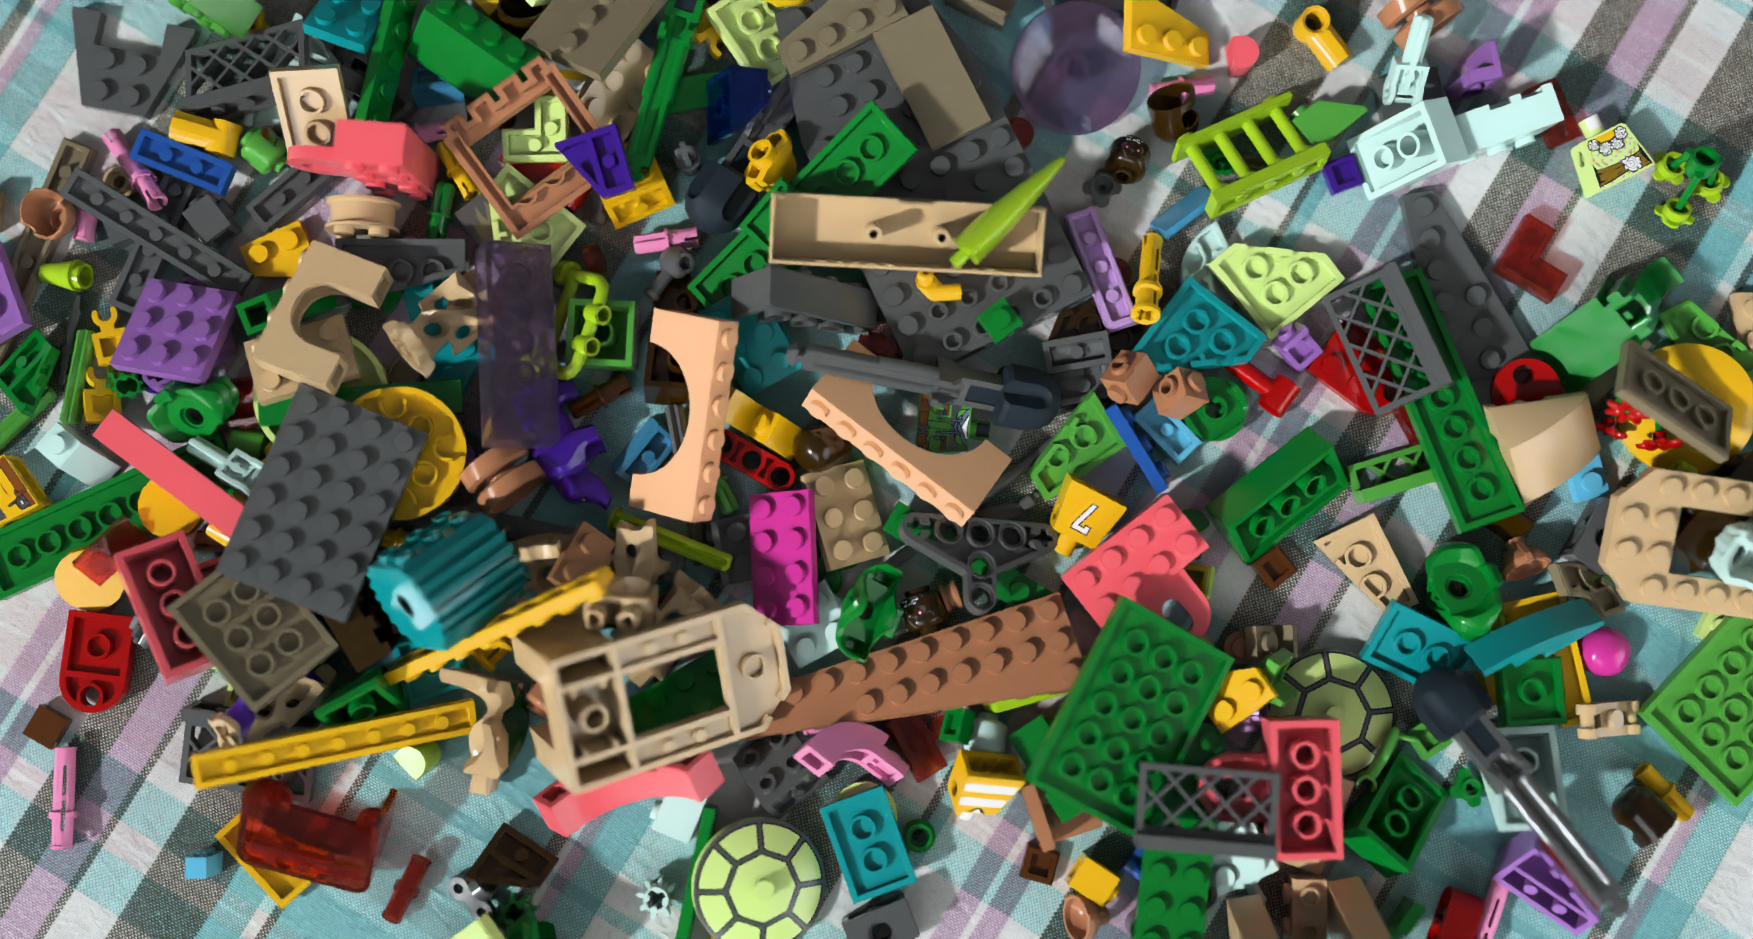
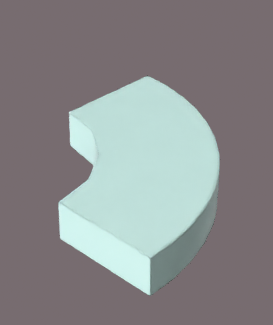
M1217 221L1205 227L1186 249L1179 270V287L1190 276L1212 294L1216 293L1213 281L1214 274L1207 267V264L1229 247Z

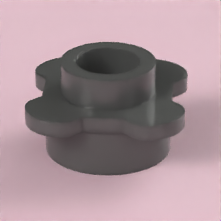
M1103 168L1098 169L1093 179L1085 182L1083 185L1084 194L1091 195L1096 200L1098 207L1108 206L1109 199L1113 195L1119 194L1122 190V185L1116 182ZM1100 185L1105 186L1104 191H1101L1099 189Z

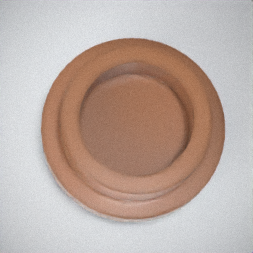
M1235 631L1229 634L1223 644L1224 653L1235 659L1233 663L1246 664L1252 661L1247 660L1245 632Z

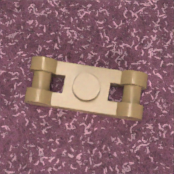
M1614 700L1576 704V714L1580 715V727L1577 728V738L1599 739L1600 737L1642 734V727L1638 723L1636 713L1640 709V700Z

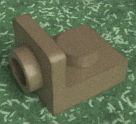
M1296 625L1245 626L1247 660H1263L1267 654L1273 655L1282 647L1294 654L1293 658L1298 657Z

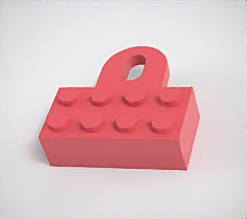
M337 119L334 147L313 145L288 147L286 161L288 165L307 172L355 177L354 179L362 182L365 188L375 192V196L395 198V194L407 195L408 199L416 201H427V197L434 196L436 183L440 182L442 164L440 157L406 124Z
M1165 493L1161 494L1100 542L1096 548L1091 549L1059 575L1101 629L1119 595L1131 599L1166 620L1167 618L1162 612L1164 603L1171 599L1177 600L1191 617V626L1186 631L1199 639L1204 636L1210 624L1211 612L1209 603L1201 590L1183 569V567L1208 549L1209 545L1169 495Z
M183 529L113 554L116 569L166 686L215 667L166 608L216 570L222 555L197 564Z
M1329 715L1261 717L1262 752H1225L1212 757L1203 765L1208 767L1279 772L1281 774L1276 830L1278 855L1277 860L1274 861L1343 860L1340 720ZM1203 775V776L1209 781V780H1210L1212 777H1214L1215 775ZM1199 776L1196 783L1197 790L1205 784ZM1258 779L1247 789L1260 802L1270 794L1271 780ZM1210 789L1198 797L1202 806L1208 812H1211L1221 803ZM1246 793L1238 796L1229 804L1240 819L1256 806ZM1269 803L1263 807L1267 813L1269 812ZM1226 808L1215 816V818L1224 822H1237ZM1259 811L1246 823L1264 822V834H1267L1268 819Z

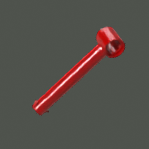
M1250 362L1245 365L1223 367L1259 393L1261 396L1257 400L1258 404L1277 418L1284 416L1301 393V389L1290 379L1280 374H1277L1272 379Z

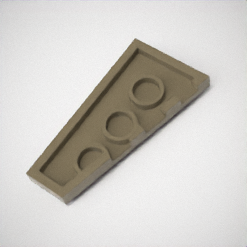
M828 0L777 44L776 49L791 78H794L873 38L874 32L907 17L908 13L901 0Z

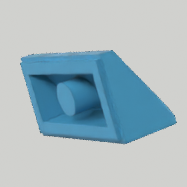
M426 67L412 69L411 93L418 108L465 102L463 93Z
M1203 186L1197 187L1151 221L1150 226L1163 237V242L1168 241L1206 212L1204 209L1211 190Z
M650 417L612 462L610 468L629 484L632 482L633 473L657 471L673 451L669 431L653 417Z

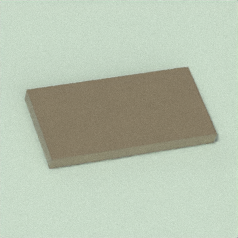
M932 4L873 33V39L931 152L991 123V119Z
M1629 339L1622 343L1614 395L1718 464L1728 460L1733 407L1635 341Z

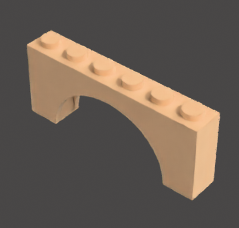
M654 308L650 342L665 348L676 359L683 371L690 399L689 422L684 440L678 452L669 463L655 472L632 474L628 506L690 523L712 520L716 505L717 480L720 475L721 450L725 440L724 428L726 414L729 410L730 385L734 375L735 348L739 339V322L675 309Z
M855 339L845 349L847 351L876 356ZM824 374L811 389L802 404L813 417L822 420L834 429L838 436L851 442L867 458L877 462L889 471L893 478L902 481L914 490L921 499L931 503L943 512L947 519L956 522L961 527L974 514L1012 460L986 439L972 451L957 455L938 454L917 447L899 435L884 419L874 399L870 382Z

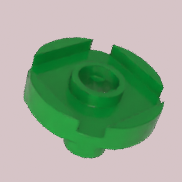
M1208 376L1204 377L1208 398L1211 403H1219L1222 408L1218 410L1220 416L1218 418H1215L1213 415L1208 416L1205 411L1208 406L1204 404L1183 418L1182 422L1199 440L1203 442H1220L1234 436L1242 428L1246 417L1247 400L1241 388L1233 381L1225 380L1221 377Z

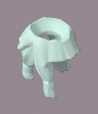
M1736 522L1726 525L1722 533L1715 539L1716 546L1712 556L1709 557L1710 566L1725 583L1753 590V523Z

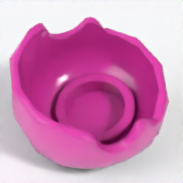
M1601 626L1577 640L1584 671L1598 676L1610 677L1622 672L1630 661L1631 647L1629 640L1626 639L1624 634L1614 628Z

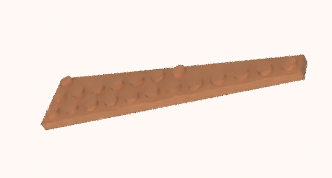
M1060 592L869 653L865 663L851 659L790 679L791 691L785 701L781 700L771 715L774 719L768 729L740 740L761 739L764 736L777 734H794L797 731L810 729L821 730L840 722L867 723L934 713L938 710L960 709L963 706L976 704L987 705L994 704L996 701L1020 700L1036 695L1067 693L1084 662Z

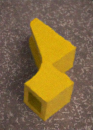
M730 386L729 410L726 414L725 423L791 461L794 456L793 440L801 428L782 415L763 407L738 389Z

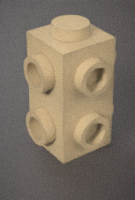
M1288 874V883L1282 884L1283 904H1288V917L1282 918V937L1288 939H1327V880L1323 876Z

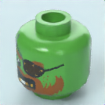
M256 125L252 127L239 142V145L242 147L241 157L261 174L265 175L273 170L279 174L288 165L286 162L287 148L285 140L270 126L259 128Z

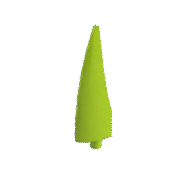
M1061 156L1035 173L969 224L953 240L960 249L949 259L951 264L956 269H959L970 259L974 265H977L1027 213L1053 180L1066 159Z

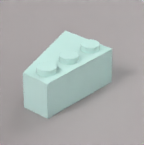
M1552 82L1541 85L1540 88L1528 95L1521 96L1518 93L1510 96L1508 101L1492 106L1487 104L1454 116L1470 159L1460 163L1459 166L1478 160V155L1486 153L1487 157L1507 151L1506 146L1515 144L1517 149L1532 144L1536 141L1534 136L1565 120Z

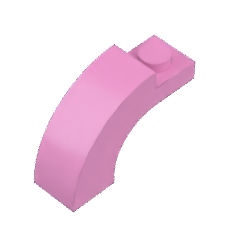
M840 722L830 725L804 743L793 755V758L818 777L834 767L838 760L853 761L864 767L888 787L903 778L910 767L896 752L884 746L889 738L888 734L876 727L860 722Z

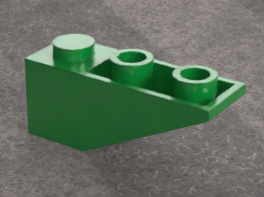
M283 288L264 293L235 305L247 336L256 338L262 335L267 325L268 314L274 306L278 305L283 295ZM336 295L323 297L308 307L303 314L301 323L348 304L336 305Z

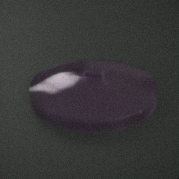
M1068 1L1048 7L1028 22L1018 36L1012 51L1010 79L1019 105L1034 122L1059 134L1084 135L1103 129L1122 115L1136 93L1141 74L1140 55L1123 52L1124 20L1112 10L1102 5L1087 1Z

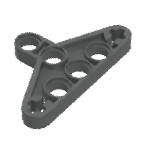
M913 512L906 515L898 527L899 537L904 543L963 576L964 606L967 611L974 615H984L996 604L997 576L1049 554L1055 549L1058 542L1057 532L1050 525L1044 523L970 517L961 527L956 522L947 519L943 514ZM912 522L915 523L917 529H923L917 536L914 535L913 530L908 529ZM932 524L931 531H927L926 529ZM941 524L950 525L955 532L954 539H944L939 533V526ZM971 528H982L987 536L986 541L981 543L975 541L971 536ZM1004 530H1012L1016 533L1018 537L1016 545H1009L1004 541L1002 536ZM1039 534H1042V539L1048 541V543L1042 546L1041 541L1030 540L1026 544V548H1023L1027 539H1034ZM978 558L986 563V574H977L972 569L971 563L973 559ZM979 590L986 594L988 598L987 606L980 607L974 603L972 599L973 591Z

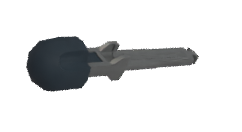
M787 74L763 109L755 112L744 132L723 162L720 164L714 160L706 161L689 185L685 195V210L689 220L700 231L715 236L731 232L739 227L758 202V192L746 184V178L743 175L750 162L748 151L753 143L765 139L768 134L774 133L779 129L787 131L795 120L796 116Z
M799 342L789 345L785 354V360L792 367H794L795 362L801 363L802 370L926 394L931 406L943 408L955 404L990 411V418L995 426L1016 430H1039L1049 425L1059 412L1061 393L1058 385L1048 373L1033 367L1011 363L1001 367L998 373L995 374L964 368L950 359L937 357L935 366L812 343H808L804 348H799Z
M1435 666L1424 671L1416 680L1412 691L1413 705L1419 719L1437 741L1446 742L1453 737L1480 770L1495 794L1503 793L1544 845L1547 844L1598 907L1608 904L1611 909L1606 914L1616 918H1621L1629 912V899H1619V892L1623 888L1571 827L1572 823L1530 774L1535 769L1526 758L1511 746L1485 714L1492 708L1493 700L1479 683L1464 670L1452 666Z

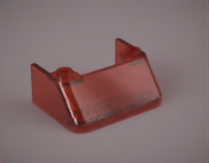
M269 776L249 780L242 793L236 853L243 862L255 867L352 893H362L369 888L392 824L398 790L390 789L382 809L365 808L359 813L357 820L353 821L294 805L292 790L284 782L268 779Z

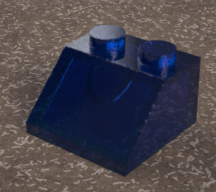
M730 65L707 80L708 146H714L738 133L768 103L771 95L768 69Z

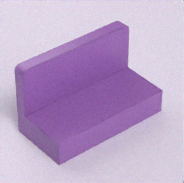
M1495 39L1487 40L1466 59L1468 71L1446 89L1449 102L1481 96L1503 77Z

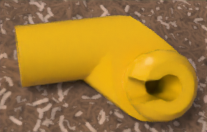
M932 271L917 272V277L915 278L917 288L929 300L937 302L962 299L960 283L942 284Z

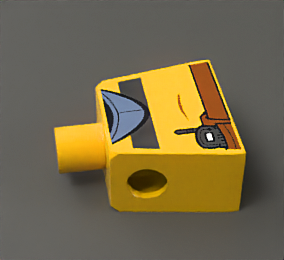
M7 454L0 456V528L53 505L21 457Z

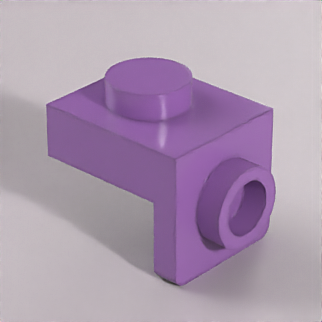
M1294 321L1283 326L1278 331L1277 338L1271 342V345L1295 372L1300 373L1323 350L1310 336L1309 328L1304 324Z

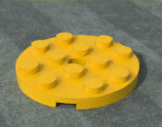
M406 386L376 389L364 394L352 403L429 435L393 520L416 519L432 513L445 504L458 489L461 483L459 476L467 467L468 460L466 436L460 421L453 411L435 396L420 389Z

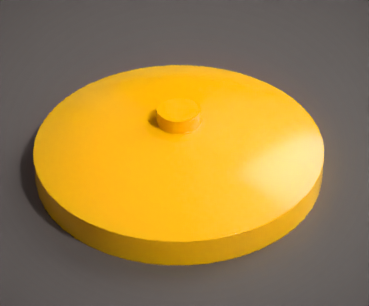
M1673 344L1651 351L1652 354L1733 407L1729 458L1735 453L1738 454L1747 444L1753 432V384L1743 367L1723 351L1702 344ZM1627 419L1623 423H1616V430L1628 435L1627 438L1621 440L1624 446L1636 459L1648 467L1669 469L1676 460L1682 459L1695 466L1697 474H1702L1715 470L1724 463L1718 464L1684 440H1682L1683 446L1681 448H1669L1667 451L1660 450L1659 448L1651 452L1638 449L1636 444L1643 443V440H1652V433L1655 432V421L1652 419H1641L1642 423L1636 425ZM1663 427V431L1667 432L1668 440L1681 439Z

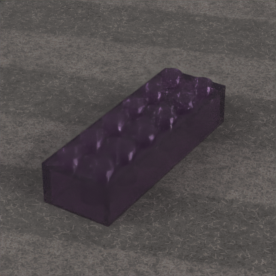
M485 239L475 251L482 448L549 449L560 441L551 244Z

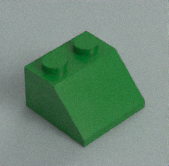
M382 665L368 671L365 675L351 683L340 686L336 691L323 697L314 710L315 717L327 726L405 711L409 710L400 682L390 686L383 676L388 669Z

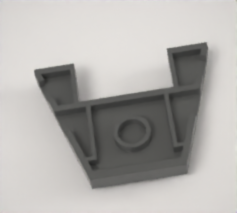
M73 6L72 16L81 105L88 109L150 120L170 88L169 81L177 68H182L185 63V50H188L192 43H197L200 38V32L192 28L167 24L160 56L101 45L107 15L101 11Z

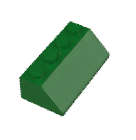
M433 0L424 7L407 48V53L410 57L473 101L488 92L495 103L500 100V97L493 87L514 72L524 83L528 79L520 68L538 55L541 56V53L463 0Z
M1307 426L1253 470L1241 477L1230 488L1217 496L1205 506V509L1215 528L1248 567L1347 489L1349 484L1333 446Z

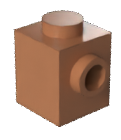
M1121 350L1115 359L1111 361L1109 367L1100 377V380L1106 387L1108 396L1113 401L1120 404L1139 405L1160 375L1146 353Z
M1179 366L1159 379L1151 388L1158 414L1182 420L1209 402L1206 382L1202 377V373Z

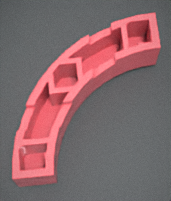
M711 750L576 796L557 780L532 799L548 828L568 838L596 817L634 801L653 797L675 796L693 799L701 803L711 796L725 782V779Z

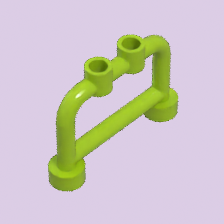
M561 260L554 267L553 277L557 284L564 286L541 352H528L520 361L522 374L529 378L541 379L546 375L560 380H570L581 371L587 356L593 357L600 350V342L594 337L598 325H606L611 320V309L606 306L609 295V284L606 278L599 273L582 270L577 262ZM580 283L595 286L594 299L583 310V316L586 321L582 332L576 335L572 341L574 354L570 363L566 367L552 364V358L568 317L569 298H575Z

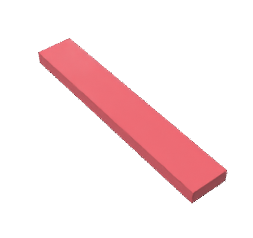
M112 409L92 436L230 538L245 505L120 412Z

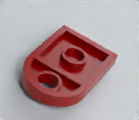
M1342 320L1340 323L1345 330L1347 322ZM1352 324L1347 338L1350 343L1363 347L1368 333L1359 326ZM1335 329L1322 346L1323 352L1304 371L1358 411L1366 415L1376 416ZM1372 337L1368 349L1382 354L1376 339ZM1353 349L1357 359H1359L1361 351ZM1366 353L1361 368L1364 373L1377 377L1384 359ZM1386 366L1382 379L1394 383ZM1367 379L1372 389L1375 381ZM1382 383L1379 384L1375 394L1380 407L1391 403V401L1384 397L1383 390L1386 385ZM1397 408V409H1395V410H1393V411H1390V412H1388V413H1386V414H1384V415L1393 413V412L1397 411V410L1400 409V408Z
M1518 358L1505 363L1494 374L1490 384L1491 404L1495 406L1513 404V401L1523 400L1524 402L1540 401L1547 396L1563 394L1559 377L1553 368L1545 362L1533 358ZM1521 365H1525L1531 370V378L1525 384H1518L1513 378L1514 370Z
M76 609L69 610L59 686L64 699L70 706L81 712L97 713L116 707L126 697L131 685L136 644L133 642L134 638L131 637L133 629L129 628L134 616ZM92 686L100 694L99 701L95 705L90 704L86 699L87 690Z

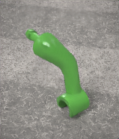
M1393 726L1383 739L1368 769L1356 774L1354 778L1356 788L1359 789L1360 782L1363 779H1370V792L1375 791L1377 788L1375 779L1391 757L1398 739L1417 743L1418 737L1416 735L1399 733V726Z

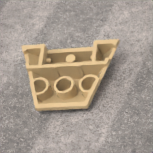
M1586 392L1547 396L1543 400L1533 402L1517 400L1513 401V404L1495 406L1494 404L1483 405L1490 433L1497 438L1501 455L1524 508L1581 471L1601 450L1589 397Z

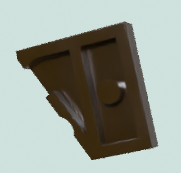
M503 822L467 872L465 879L469 882L540 889L558 863L559 858Z

